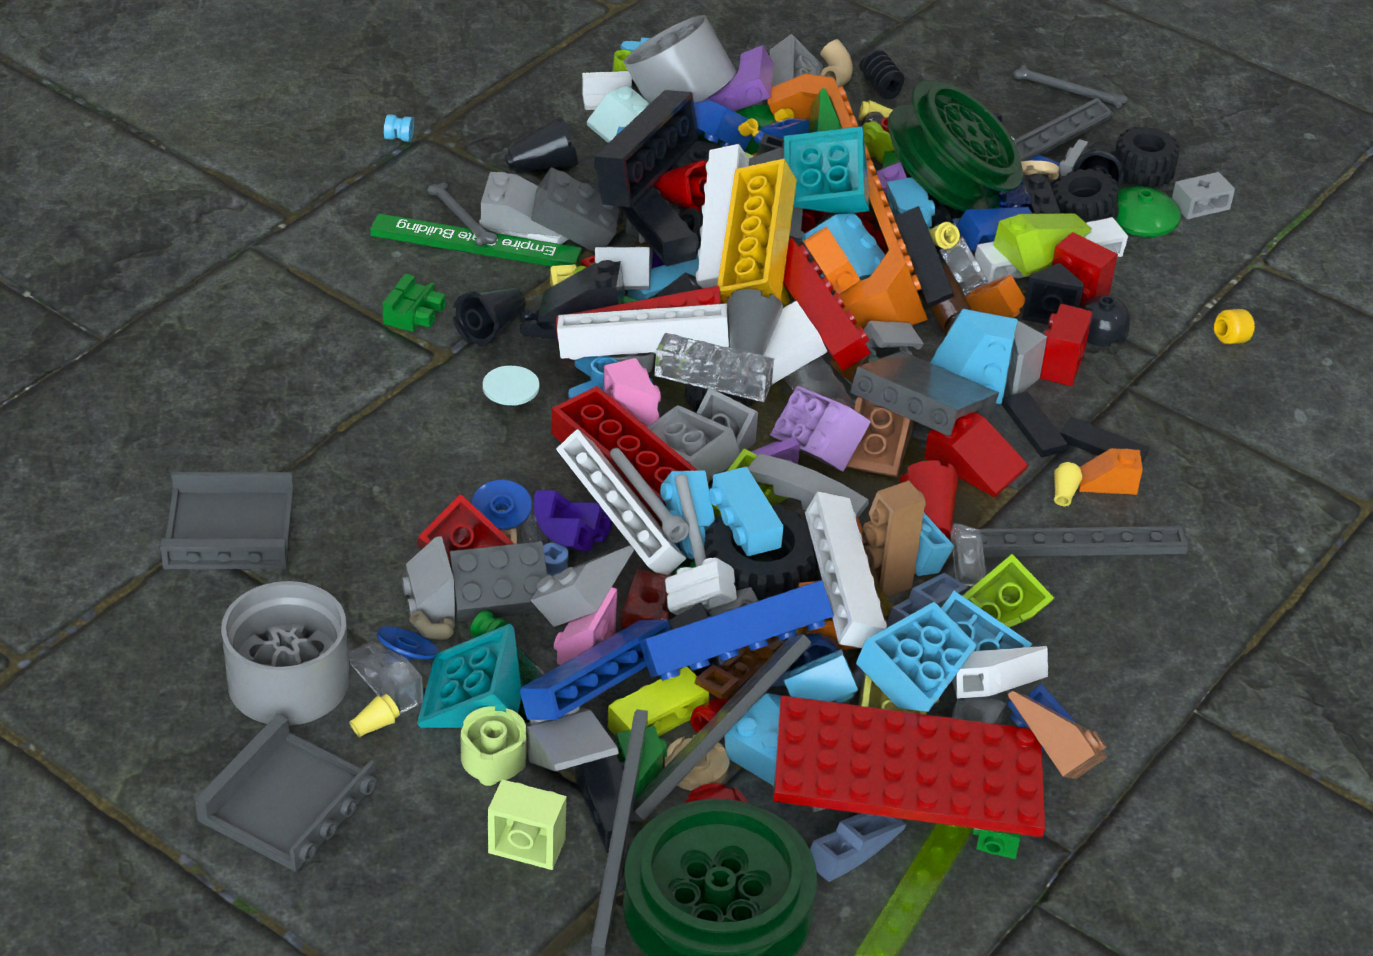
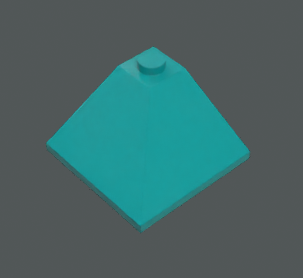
M863 126L784 136V159L797 179L793 207L839 214L869 211V184Z
M511 624L437 653L433 660L417 721L421 728H462L463 721L471 712L487 706H495V711L506 712L507 708L518 713L521 702L519 690L521 688L515 631Z

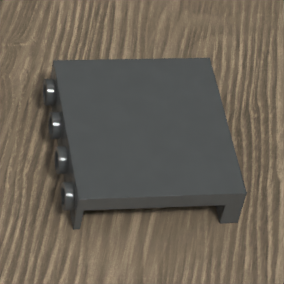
M903 351L858 366L850 393L947 436H951L956 419L969 413L976 412L985 417L986 420L991 419L999 395L997 391Z
M171 472L173 491L166 538L161 539L160 546L163 569H287L294 497L292 472Z
M277 714L195 798L197 820L297 872L305 862H309L314 857L317 848L334 835L337 826L345 817L348 818L353 814L357 804L364 796H368L373 792L377 783L375 762L370 760L361 769L289 733L288 719Z

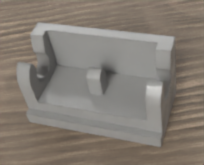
M869 321L863 329L870 340L866 342V345L871 352L869 355L876 356V351L872 347L899 348L900 351L912 355L908 346L921 349L924 344L910 323Z

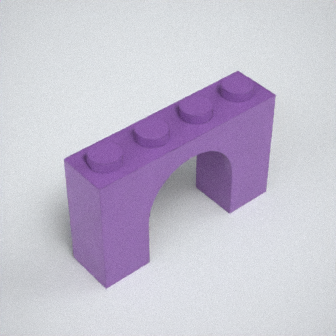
M762 45L742 53L739 70L735 77L703 101L711 100L732 111H737L770 98L774 63L764 46Z

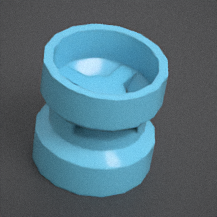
M388 114L384 124V138L388 140L400 138L404 142H411L414 133V118L408 116L398 118L396 115Z

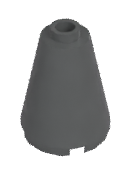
M743 289L734 291L731 298L728 296L726 303L731 362L738 370L750 372L759 367L783 309L782 302L776 296L770 294L769 299L761 296L762 291Z

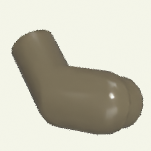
M416 611L409 619L410 623L425 639L447 640L454 634L455 623L450 618H442L438 623H432L422 611Z

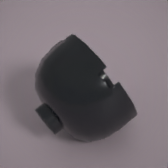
M1108 295L1095 296L1088 299L1080 307L1081 309L1093 311L1087 338L1088 343L1096 346L1110 347L1111 342L1119 341V345L1127 339L1130 328V314L1120 300Z

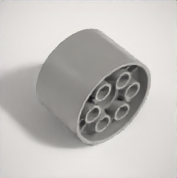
M705 15L686 19L665 29L637 47L624 60V64L640 93L649 103L654 101L664 90L692 92L694 103L701 102L724 87L736 74V69Z
M282 581L253 588L238 597L229 606L221 625L227 687L232 702L243 714L265 724H268L279 714L287 718L289 726L321 718L342 701L350 682L347 625L344 610L335 597L311 584Z

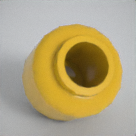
M1245 309L1224 310L1218 314L1214 323V332L1217 338L1224 344L1245 343L1250 340L1255 330L1253 317Z

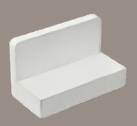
M629 71L582 73V97L585 110H595L608 92L627 85L632 88V77Z

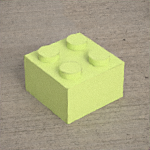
M502 779L488 808V853L553 870L566 840L567 796Z

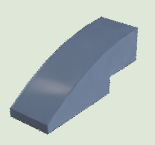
M942 573L912 588L909 599L893 606L886 623L887 628L933 602L942 608L953 591L962 596L968 591L969 587L946 573Z
M863 813L840 821L836 832L816 839L812 843L810 851L815 861L816 871L828 882L848 873L890 843L905 829L906 823L900 818Z

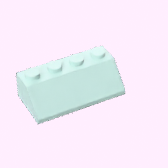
M628 85L620 87L606 94L587 120V126L609 143L616 136L619 126L626 127L650 103Z

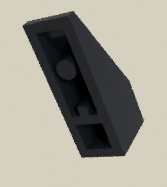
M616 754L575 766L576 783L606 853L609 852L625 766L624 761H619Z

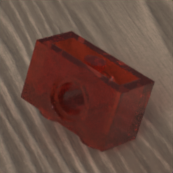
M637 569L622 610L621 631L639 620H669L670 611H668V593L666 592L665 579L670 577V575Z

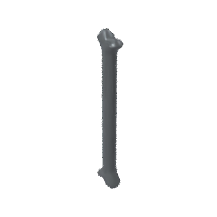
M1025 65L1019 66V69L1013 72V77L1016 80L1026 79L1088 98H1098L1102 102L1113 105L1116 110L1121 109L1122 105L1128 102V98L1124 94L1113 95L1030 71Z
M446 182L438 185L432 184L427 188V193L439 197L478 237L476 239L478 246L494 244L497 241L495 233L487 232L447 192L448 184Z

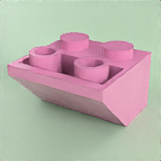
M636 358L604 366L603 391L646 427L660 418L658 413V402L661 401L659 388L652 384L647 369L642 368Z

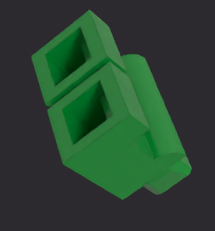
M405 273L395 286V289L382 302L383 324L414 332L418 325L430 328L435 320V311L442 312L446 307V294L436 292L434 282H430L427 286L415 283V276Z

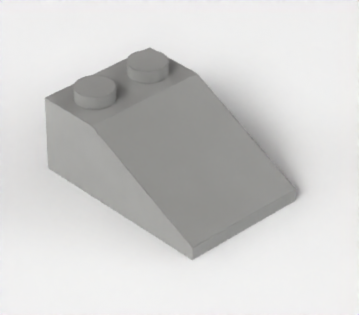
M490 172L481 200V226L483 228L560 236V234L531 220L537 185L516 174Z
M679 405L647 427L698 471L705 470L708 483L713 479L714 474L722 473L730 468L740 454L732 429Z
M629 545L575 567H569L556 575L545 576L538 582L536 586L537 591L532 597L531 602L553 627L597 612L634 549Z
M577 707L557 720H530V722L525 723L529 763L553 771L619 754L617 746L589 709Z

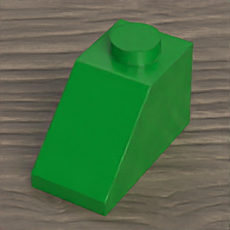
M655 726L648 727L635 798L662 771L663 758L667 757L665 740L658 737ZM631 730L619 732L616 735V746L619 752L616 756L619 761L623 760L624 763Z

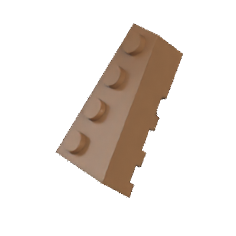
M910 481L877 491L869 511L871 520L866 522L862 529L865 533L864 538H862L865 554L868 556L871 575L874 577L876 593L881 599L908 590L913 585L926 501L922 492L918 491Z

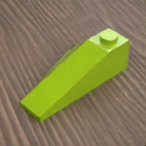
M1018 214L999 221L993 246L1026 277L1051 266L1055 246L1069 234L1074 232L1082 237H1086L1091 233L1092 228L1076 214Z
M1013 554L962 595L1007 627H1012L1032 619L1054 600V597Z

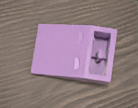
M797 385L770 435L780 441L794 437L800 443L799 451L843 472L871 421L846 405Z

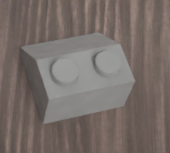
M442 536L435 537L406 563V577L401 578L404 596H410V599H407L410 617L416 611H422L432 623H438L440 619H445L446 617L452 619L455 623L454 577Z

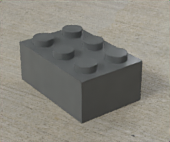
M551 167L536 189L531 220L595 252V247H607L615 236L619 206L602 205L601 195L589 184L582 183L570 177L567 173Z
M542 541L450 551L449 564L454 577L456 622L474 620L483 610L492 612L494 617L540 612L531 602V599L537 591L536 586L538 582L547 576Z

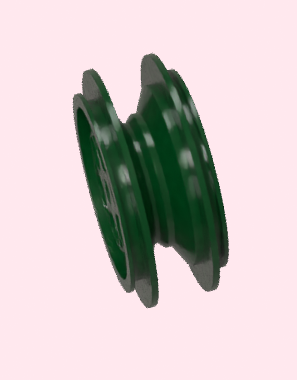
M931 80L922 81L912 91V105L897 106L889 114L888 130L892 145L900 162L925 191L943 204L962 212L969 209H996L999 202V191H1012L1021 184L1023 169L1014 140L999 119L985 105L966 91L946 83Z
M729 799L692 801L670 808L653 818L640 830L629 848L624 875V919L630 936L645 956H796L809 935L813 918V901L817 887L816 865L812 853L801 835L785 820L774 813L753 804Z

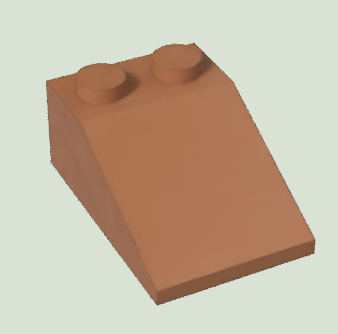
M857 396L854 410L870 420L871 423L846 468L897 478L915 421Z
M1015 691L1007 694L1063 777L1077 779L1108 758L1103 751L1107 746L1096 731L1092 732L1090 729L1084 728L1027 695Z

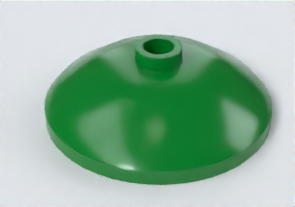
M1129 186L1118 190L1119 214L1115 221L1124 232L1142 237H1157L1166 235L1178 227L1181 219V210L1178 204L1166 193L1145 186Z

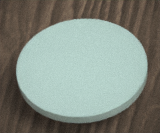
M520 366L498 367L491 370L483 379L484 394L490 400L502 405L524 404L532 400L539 391L537 376L532 371Z

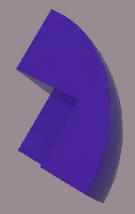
M535 491V517L540 529L549 539L566 548L579 551H590L594 543L605 540L613 521L599 503L569 502L557 491Z

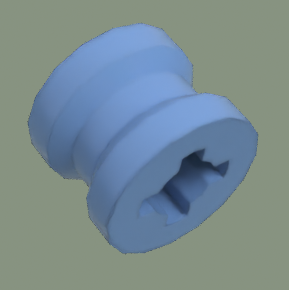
M557 543L543 545L547 575L553 576L568 568V550L566 547Z

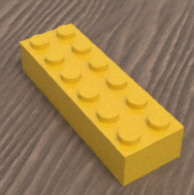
M785 159L735 169L717 284L720 288L724 304L727 303L728 296L732 297V292L743 289L762 291L761 296L770 299V294H772L781 301L797 182Z

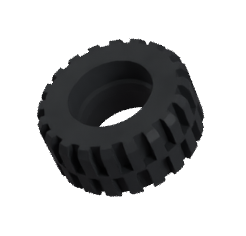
M778 504L772 506L783 524L781 548L759 554L769 555L779 560L760 562L744 557L746 553L741 545L738 546L735 543L733 532L729 525L726 526L724 524L721 514L708 527L705 536L704 549L707 559L718 558L732 566L736 590L751 587L759 601L798 588V583L817 581L819 565L807 520L805 518L801 519V515L798 512L785 510V506Z

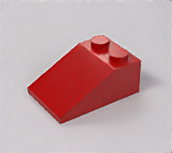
M976 412L957 418L951 436H947L934 429L928 432L924 458L928 461H940L941 466L948 468V463L953 465L957 470L959 478L993 497L998 496L1028 468L1025 460L985 417Z
M461 494L418 536L417 546L423 549L435 537L442 536L448 560L450 551L514 544Z

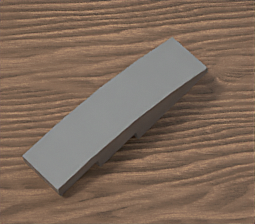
M760 453L748 466L755 481L773 485L775 495L801 500L802 510H807L817 491L850 498L853 511L856 514V520L869 505L867 498L842 483L817 471L784 459Z

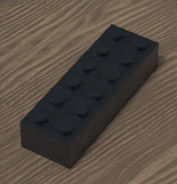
M664 90L594 156V168L597 171L598 192L601 195L602 205L631 207L699 139L692 92Z

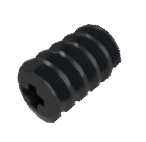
M875 50L866 55L860 61V70L884 99H894L899 95L905 78L903 73L900 72L899 68L896 67L895 63L892 62L891 58L883 50Z

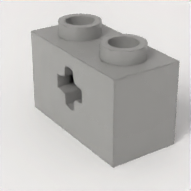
M1219 172L1175 182L1172 199L1178 204L1181 214L1186 219L1229 210L1235 188Z

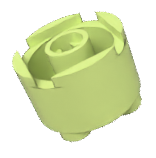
M487 706L471 712L465 718L460 733L461 762L464 769L471 776L479 779L483 785L492 786L502 779H510L524 770L527 756L526 724L518 713L507 708L506 712L495 711V706Z

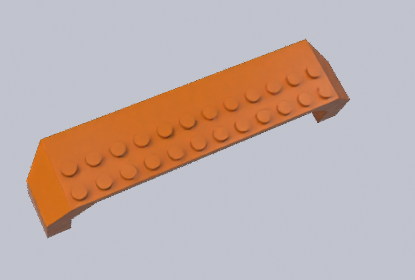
M805 73L771 88V97L767 101L773 116L781 108H790L794 111V119H809L810 127L811 105L819 91L825 88L842 129L859 127L843 86L837 87L834 78ZM865 144L869 199L889 251L869 278L859 281L840 293L839 296L846 306L843 308V311L845 312L849 309L856 319L857 324L854 325L856 329L860 326L864 329L869 321L910 323L913 326L928 320L917 293L922 288L917 275H910L915 273V270Z

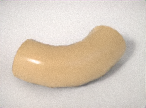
M835 39L829 42L820 53L828 64V67H825L821 72V76L834 78L837 87H840L850 81L853 73L851 56L839 39Z

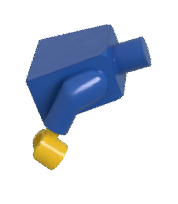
M781 108L775 112L774 117L777 122L760 127V132L757 130L759 125L755 119H748L738 126L741 135L747 137L752 134L754 136L753 140L758 145H760L764 133L782 139L788 135L809 133V119H794V111L790 108Z

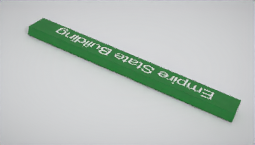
M378 213L370 228L371 236L549 267L572 264L577 266L582 255L581 247L495 233L497 241L494 244L478 246L476 244L478 237L468 228Z

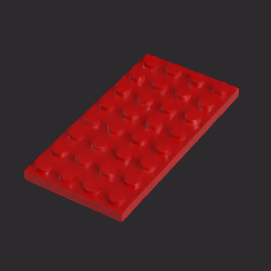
M781 695L773 802L1043 837L1045 813L1042 745L1030 728Z

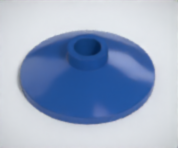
M510 480L487 482L478 488L472 498V505L499 530H510L520 526L528 519L532 510V500L528 491L520 484Z
M389 626L381 627L377 631V638L387 648L394 651L392 655L397 660L410 662L411 658L432 659L437 655L438 650L436 646L428 639L414 632Z

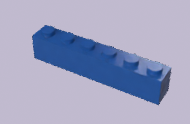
M820 580L640 640L639 643L650 677L660 675L663 681L679 676L680 668L690 665L693 671L710 665L709 658L719 655L722 661L738 656L739 648L749 645L750 651L767 646L768 638L778 636L779 641L797 636L796 629L807 626L808 631L826 626L825 619L833 617L834 614L823 581Z
M639 620L519 688L527 720H557L647 667L639 641L670 631L669 620Z

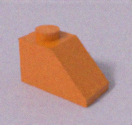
M827 226L803 241L822 271L823 276H826L835 293L839 295L861 281Z
M1011 274L977 287L965 296L972 311L1014 318L1020 314L1021 311L1019 309L1025 304L1026 299Z
M1111 448L1080 466L1083 479L1079 485V492L1137 495L1143 470L1140 450Z

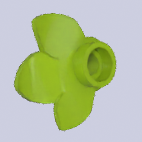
M875 121L864 123L862 125L864 141L870 157H876L883 164L884 151H895L890 134L884 131L882 126Z

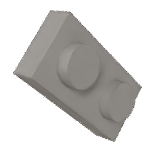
M1078 139L1075 146L1069 148L1066 160L1060 162L1059 175L1066 176L1067 173L1073 172L1076 161L1087 151L1088 141Z

